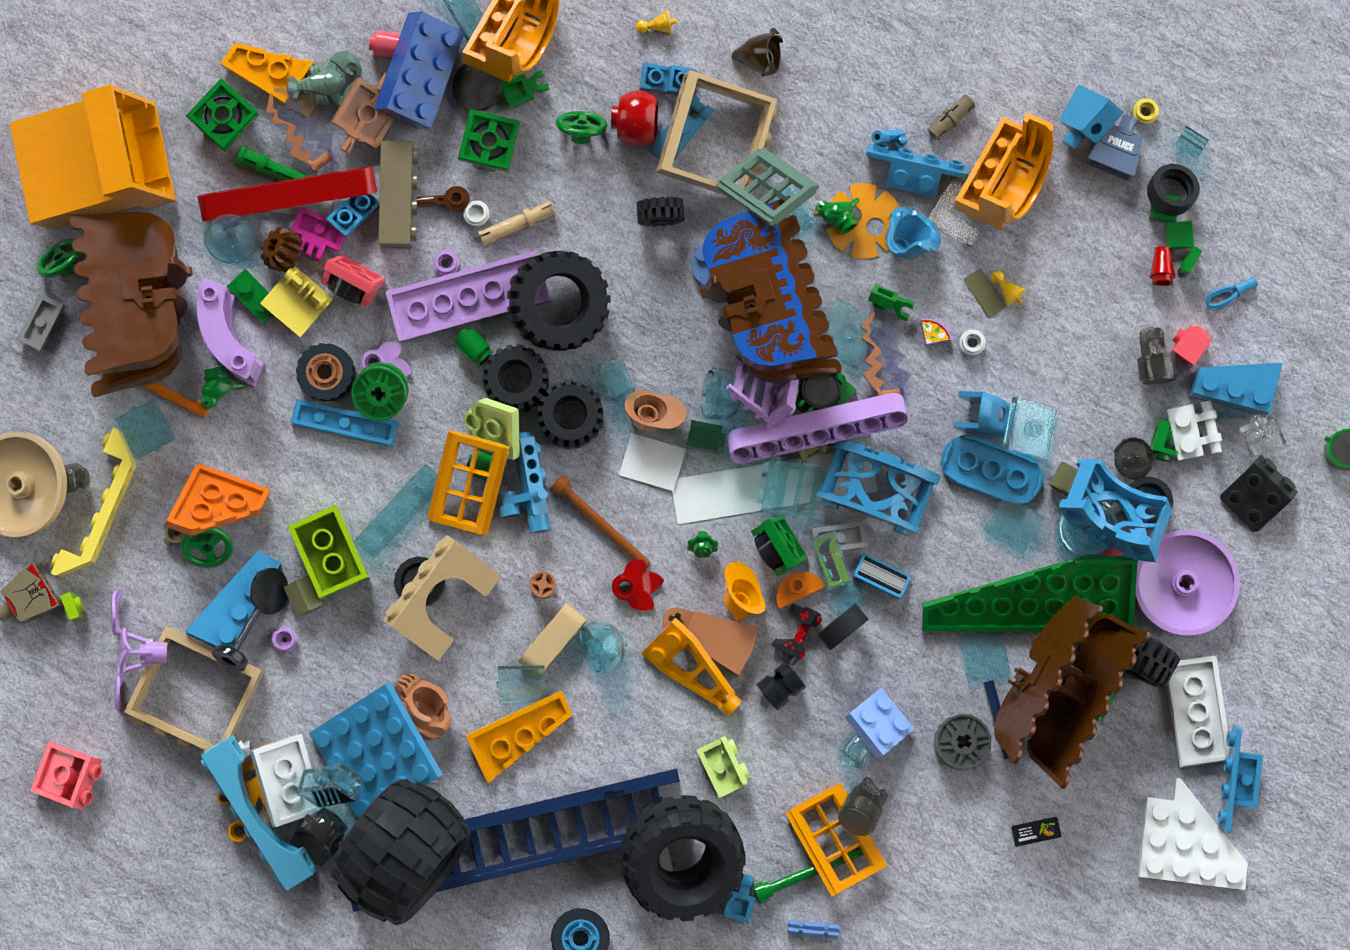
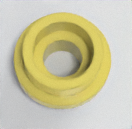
M1141 99L1133 107V117L1137 119L1138 123L1143 125L1153 123L1159 115V108L1151 99ZM1141 109H1148L1150 115L1143 116L1141 114Z

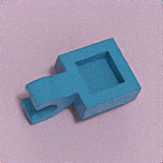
M743 873L744 877L738 892L732 891L733 897L726 903L723 916L749 924L756 897L749 895L754 877Z

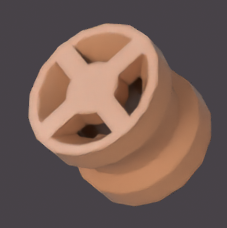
M540 571L531 577L530 589L536 597L546 599L555 593L556 581L550 573Z

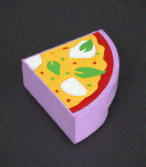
M933 319L920 320L926 346L952 340L950 332L942 323Z

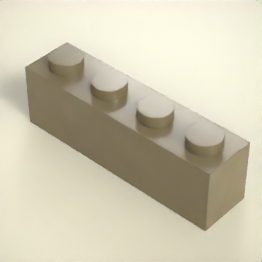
M381 141L379 245L381 248H412V241H417V225H413V215L418 214V202L413 200V190H418V174H414V164L419 163V150L414 149L412 141Z

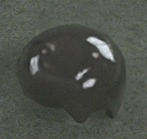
M1131 437L1123 439L1114 450L1115 468L1126 479L1137 480L1138 478L1146 477L1154 465V455L1151 447L1140 438Z

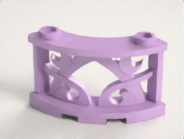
M202 278L197 297V318L202 336L210 351L228 371L244 383L255 388L265 363L257 360L254 353L245 349L235 335L233 307L236 296L230 294L226 286Z

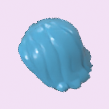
M897 207L894 211H891V219L885 235L886 247L889 252L895 256L912 260L925 252L933 253L938 250L941 244L940 232L931 219L926 218L922 213L904 207Z

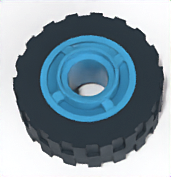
M576 908L563 913L556 920L552 928L551 944L553 950H607L610 943V933L606 922L600 915L589 909ZM578 930H583L588 935L587 942L581 946L573 942V935Z

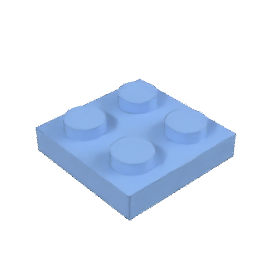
M882 688L877 690L845 717L877 759L882 757L914 730Z

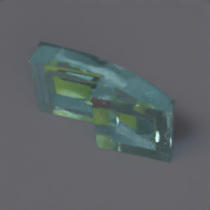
M832 531L810 539L828 591L852 583L853 580L836 532Z

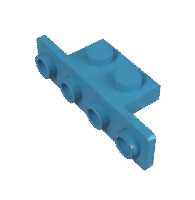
M883 143L868 144L867 157L891 162L885 184L887 187L936 198L942 174L964 179L968 177L969 166H966L965 163L959 160H950L948 162L939 160L938 156L932 154L921 156L905 148H900L899 150L890 149L888 145Z
M1232 725V731L1228 730L1226 745L1230 747L1229 757H1225L1223 766L1224 773H1227L1226 783H1222L1221 799H1224L1223 810H1219L1218 825L1221 826V830L1225 833H1231L1234 805L1254 808L1258 806L1263 755L1240 752L1242 727L1239 725Z

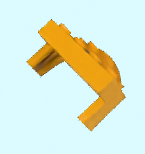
M492 0L462 52L463 63L510 83L513 76H518L530 70L542 57L556 25L560 0ZM524 13H528L535 17H538L541 19V21H537L533 18H530L524 15ZM518 17V19H517V21H516V23H515V26H514L512 32L510 33L508 39L506 40V42L504 43V45H503L502 47H500V45L502 44V42H503L504 38L506 37L508 31L510 30L512 24L514 23L515 19Z
M1026 113L1023 125L1002 117L956 197L955 210L1001 231L1005 224L1023 217L1036 200L1050 167L1054 149L1053 124L1030 113ZM1016 158H1021V159H1023V160H1026V161L1032 163V164L1034 165V167H1032V166H1030V165H1027V164H1025V163H1023V162L1017 160ZM1008 163H1010L1002 181L1000 182L999 186L992 195L995 186L997 185L999 179L1005 171Z

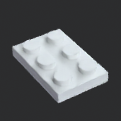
M302 734L250 750L272 827H278L324 810ZM312 791H316L322 807H318Z

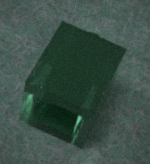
M691 420L686 448L717 454L718 448H724L726 433H721V425Z

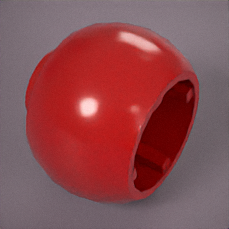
M641 90L630 91L620 96L618 106H612L611 129H617V138L622 143L632 147H645L655 142L658 127V99L654 95Z

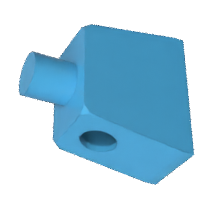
M1078 85L1060 118V122L1069 129L1062 142L1073 150L1076 149L1083 138L1095 144L1124 112L1110 99Z

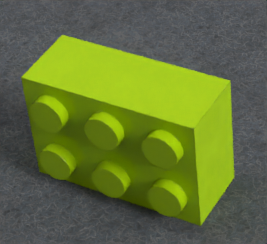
M337 505L288 526L319 599H328L371 579L343 514Z

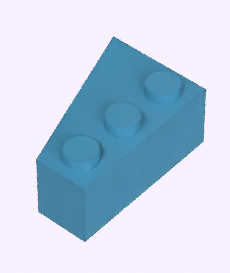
M1283 363L1200 367L1194 372L1188 397L1202 401H1211L1213 404L1265 417L1271 412Z

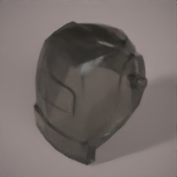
M325 807L313 812L311 815L307 814L304 817L305 820L296 828L295 835L291 839V843L295 847L300 848L304 846L312 861L318 866H322L334 856L343 842L348 829L345 822L336 813Z

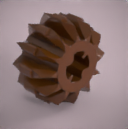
M277 227L275 231L269 232V237L264 239L265 244L261 247L263 253L260 258L268 268L286 273L289 268L293 269L295 267L296 261H300L299 255L303 252L301 249L303 241L300 239V235L291 229Z

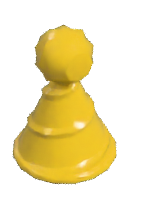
M666 10V12L650 22L639 20L635 28L640 34L646 33L650 29L672 35L671 25L677 24V19L670 20L669 10Z
M995 270L992 272L990 279L993 283L1000 285L1006 306H1010L1015 302L1021 304L1023 302L1021 296L1025 293L1026 289L1004 280L1002 271Z

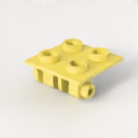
M295 266L287 271L260 304L300 338L330 304L333 298Z

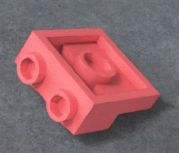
M49 741L30 791L72 808L84 810L85 806H88L93 799L91 789L94 781L98 780L102 775V760Z

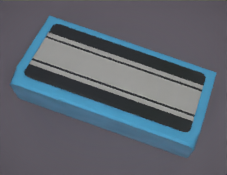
M863 554L852 576L898 600L901 599L911 578L910 575L866 554Z

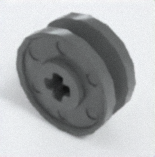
M958 714L947 718L938 726L934 735V749L937 757L946 766L957 770H968L979 766L987 758L991 750V735L988 727L981 719L970 714ZM966 736L968 738L966 741L969 744L968 747L959 748L957 746L959 743L956 740L957 737Z

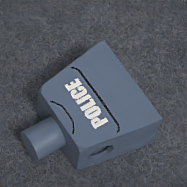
M1123 115L1119 126L1113 124L1096 143L1085 164L1131 181L1136 173L1143 136L1133 132L1137 119L1129 115Z

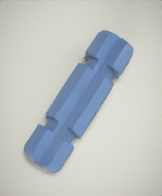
M788 921L787 933L790 935H798L800 933L802 936L823 938L827 936L830 939H838L840 927L837 924H828L827 926L825 923Z

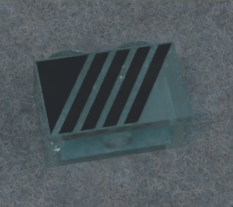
M342 763L303 770L297 794L318 808L355 802L363 777Z

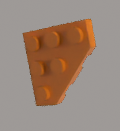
M196 463L166 520V527L191 536L211 528H218L260 515L270 496V489Z

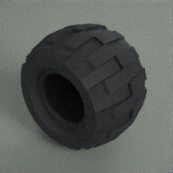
M408 779L396 781L388 786L370 804L349 831L333 858L331 877L338 881L337 887L345 897L367 915L383 922L390 921L394 925L403 924L410 920L426 904L454 868L470 840V827L463 822L464 817L456 807L436 790L419 782L412 783Z

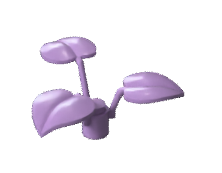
M116 590L111 600V624L113 635H121V653L119 655V667L116 675L114 702L117 712L121 715H127L124 713L125 710L120 696V687L125 673L143 667H152V664H167V643L153 642V639H146L128 633L127 628L120 629L117 619L118 608L125 590ZM127 637L145 643V645H140V650H131L132 648L127 642ZM128 655H140V661H145L126 667Z

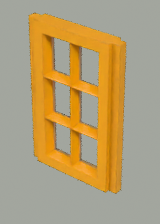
M449 430L427 519L487 536L510 447ZM460 443L474 447L469 467L456 463ZM479 449L493 452L489 472L475 469ZM454 469L468 472L463 492L449 489ZM473 474L487 477L482 498L468 494ZM448 494L462 498L457 517L443 514ZM467 499L481 503L476 522L462 519Z
M841 782L785 813L831 897L888 867L870 834L863 836L853 834L856 842L843 848L833 830L841 825L839 819L830 824L820 807L822 803L833 798L841 813L849 799ZM816 808L825 827L812 833L802 814ZM829 832L839 851L826 858L816 838ZM860 846L870 865L857 872L847 853ZM842 856L853 875L839 881L830 862Z

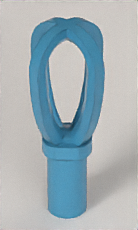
M1252 277L1239 284L1236 283L1232 286L1215 289L1205 297V303L1210 310L1217 311L1231 303L1241 294L1258 287L1257 280ZM1234 292L1228 299L1219 304L1211 303V298L1216 295Z

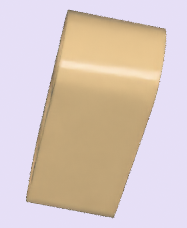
M566 603L518 662L539 679L583 627L587 619Z

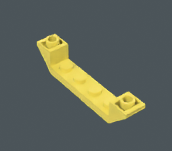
M113 428L111 433L107 432L102 443V446L105 447L103 452L122 461L120 465L116 464L111 475V478L114 480L110 489L106 488L101 498L102 508L92 518L90 527L93 529L90 536L84 538L80 547L82 555L79 557L61 549L59 554L56 553L50 564V568H53L51 571L53 575L63 577L94 564L98 558L136 469V464L125 437L116 428Z

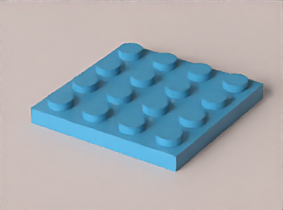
M391 682L384 684L309 733L342 793L354 800L348 803L357 819L392 783L408 779L412 783L419 782L423 785H428L443 776Z

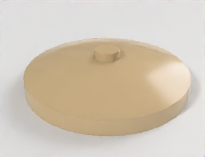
M25 432L4 433L0 435V535L28 537L38 534L57 518L63 507L67 492V476L63 461L55 448L40 436Z

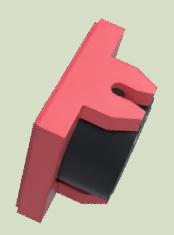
M342 254L326 262L323 268L325 272L320 283L326 285L337 296L367 307L372 303L378 290L383 287L386 279Z

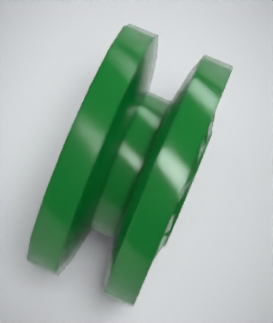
M386 362L372 363L363 368L353 382L351 390L353 404L362 415L369 419L377 421L388 420L397 415L406 403L409 385L402 370L395 365ZM377 387H381V391L385 392L383 396L376 390Z

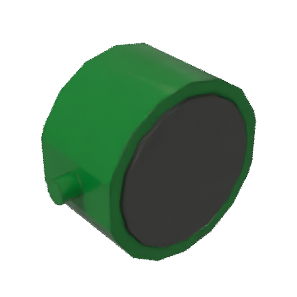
M1342 429L1330 437L1326 436L1324 438L1326 441L1324 454L1328 463L1334 468L1349 470L1350 429Z

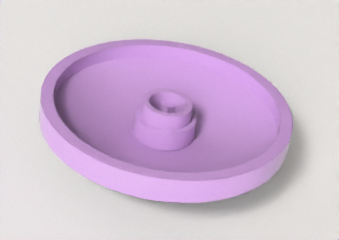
M1178 530L1163 535L1158 548L1159 556L1157 561L1146 562L1138 560L1135 600L1140 611L1154 626L1173 635L1194 636L1214 629L1230 615L1239 595V573L1232 555L1218 540L1202 532ZM1182 579L1186 580L1188 583L1186 589L1184 587H1180L1179 582H1181Z

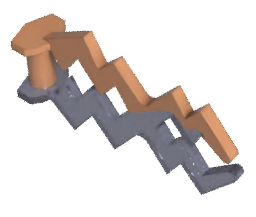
M273 88L274 92L287 94L284 108L292 110L290 117L280 116L282 105L273 106V94H270L266 113H274L271 123L287 124L285 142L294 143L290 155L309 164L312 170L317 173V170L330 161L337 159L332 152V133H316L319 118L300 117L299 114L303 101L292 102L294 89ZM296 126L309 127L306 141H319L316 149H326L327 151L311 162L310 158L313 151H300L304 136H293Z
M878 309L876 312L887 321L878 331L884 335L883 339L879 341L872 337L879 328L870 325L875 313H871L860 327L867 331L860 339L874 348L864 361L871 368L863 376L875 391V397L889 393H898L904 398L903 388L911 374L897 368L905 355L890 348L891 341L898 334V332L889 329L896 318ZM881 353L892 359L884 371L895 376L889 382L896 385V389L880 390L879 388L885 383V381L875 377V374L884 365L875 359Z

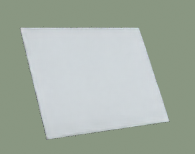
M631 433L619 475L674 491L686 449Z

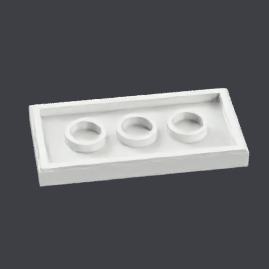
M1208 656L1180 660L1166 686L1178 766L1181 768L1224 762L1225 757H1229L1230 747L1226 745L1228 728L1217 657Z

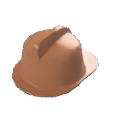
M638 390L630 393L625 400L624 408L632 424L644 432L677 428L683 424L687 416L684 404L679 399L671 396Z

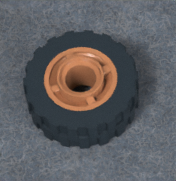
M319 343V345H313L307 351L305 350L302 353V357L298 359V366L296 368V379L301 386L300 388L308 396L323 402L335 401L345 396V393L352 388L351 385L355 381L354 373L356 372L353 365L354 362L348 353L330 343ZM323 366H330L332 368V375L328 379H321L319 375L320 369Z

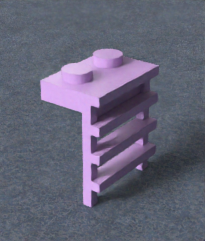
M734 355L732 357V361L737 364L733 386L729 384L726 387V390L731 393L730 399L732 401L740 400L743 403L742 408L745 411L749 408L755 412L754 417L757 420L761 417L766 420V427L769 429L784 417L788 418L793 414L796 409V396L799 392V379L776 384L764 382L748 372L739 356ZM747 372L749 373L744 395L742 393L745 374ZM757 381H759L761 384L759 386L757 403H754Z

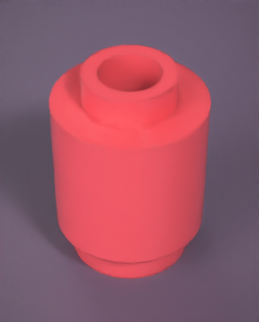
M377 30L376 35H371L369 50H373L374 56L392 59L400 34Z

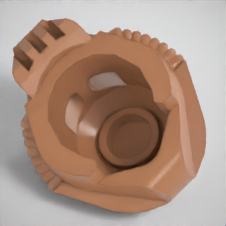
M403 674L396 681L394 689L423 740L430 741L443 736L451 726V718L446 706L448 699L445 692L426 680L420 681L416 674Z

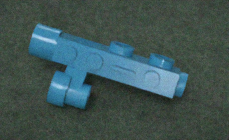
M530 432L519 433L520 456L516 458L522 494L515 495V491L500 493L501 518L521 515V509L525 508L530 533L549 531L551 529L546 504L548 492L543 487L546 476L544 469L540 468L538 459L541 456V448L538 442L535 443V437L531 436Z

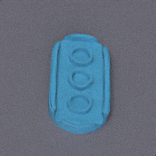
M965 434L954 438L948 442L941 455L943 473L952 483L1006 504L1023 505L1030 502L1039 494L1043 485L1042 471L1034 458L975 435Z

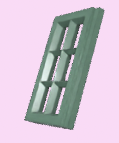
M764 147L761 150L757 149L719 179L720 182L716 184L720 191L770 226L777 225L816 194V190L820 188L816 182ZM759 163L769 168L759 177L750 172ZM777 173L784 180L773 188L765 181ZM745 174L754 180L745 188H741L735 183ZM791 184L800 189L791 198L781 193ZM760 185L769 190L760 199L750 194ZM776 196L785 201L776 210L766 205Z

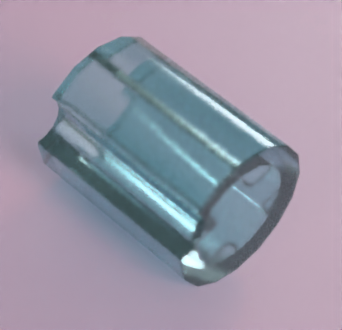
M1185 126L1174 145L1198 158L1209 139Z

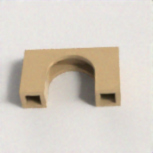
M447 535L435 545L433 554L420 565L418 574L412 582L405 585L401 597L388 608L386 617L383 619V621L437 661L440 660L454 639L436 627L427 616L426 600L431 589L445 579L456 578L463 580L486 597L501 578L499 573Z

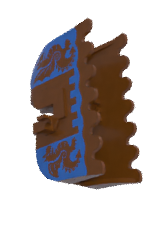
M779 199L767 204V206L776 210L785 201ZM747 211L717 223L708 232L703 243L702 254L711 278L706 282L705 288L700 290L701 297L703 299L709 298L717 303H728L717 315L718 324L723 329L732 333L743 365L751 375L761 381L783 383L814 376L841 373L842 367L839 360L828 359L837 357L838 351L833 338L828 334L822 335L829 330L826 314L821 310L814 311L822 305V298L817 288L807 287L814 282L815 274L810 264L799 263L806 259L808 251L802 240L792 239L800 233L797 217L791 215L780 221L777 225L770 226L752 212Z

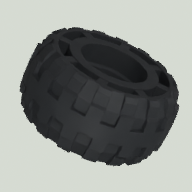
M682 795V798L674 799L673 796L663 798L661 803L655 806L650 804L640 811L641 816L638 819L634 818L626 829L627 834L624 840L621 841L620 864L625 883L632 897L634 896L639 905L647 912H655L659 918L666 920L680 918L681 921H694L695 916L703 914L704 917L715 913L714 909L720 904L724 906L733 897L732 891L736 890L744 877L743 867L746 865V854L742 838L733 820L717 804L704 799L701 801L696 796ZM694 839L705 845V850L700 860L686 870L668 871L658 865V859L662 851L669 844L677 840Z

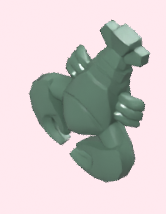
M347 51L335 52L329 59L325 70H323V63L309 66L311 76L301 79V81H297L293 76L288 78V83L286 84L287 93L291 94V99H297L299 93L315 95V105L321 106L329 105L327 96H330L336 105L340 107L352 84L341 94L340 91L343 89L346 79L337 71V68L346 75L354 76V73L349 69V66H352L357 76L362 75V68L359 60Z

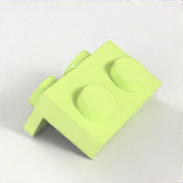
M726 736L696 750L719 798L748 785L746 779L750 778V775L744 763L738 764L735 755L739 752L733 739L727 740Z

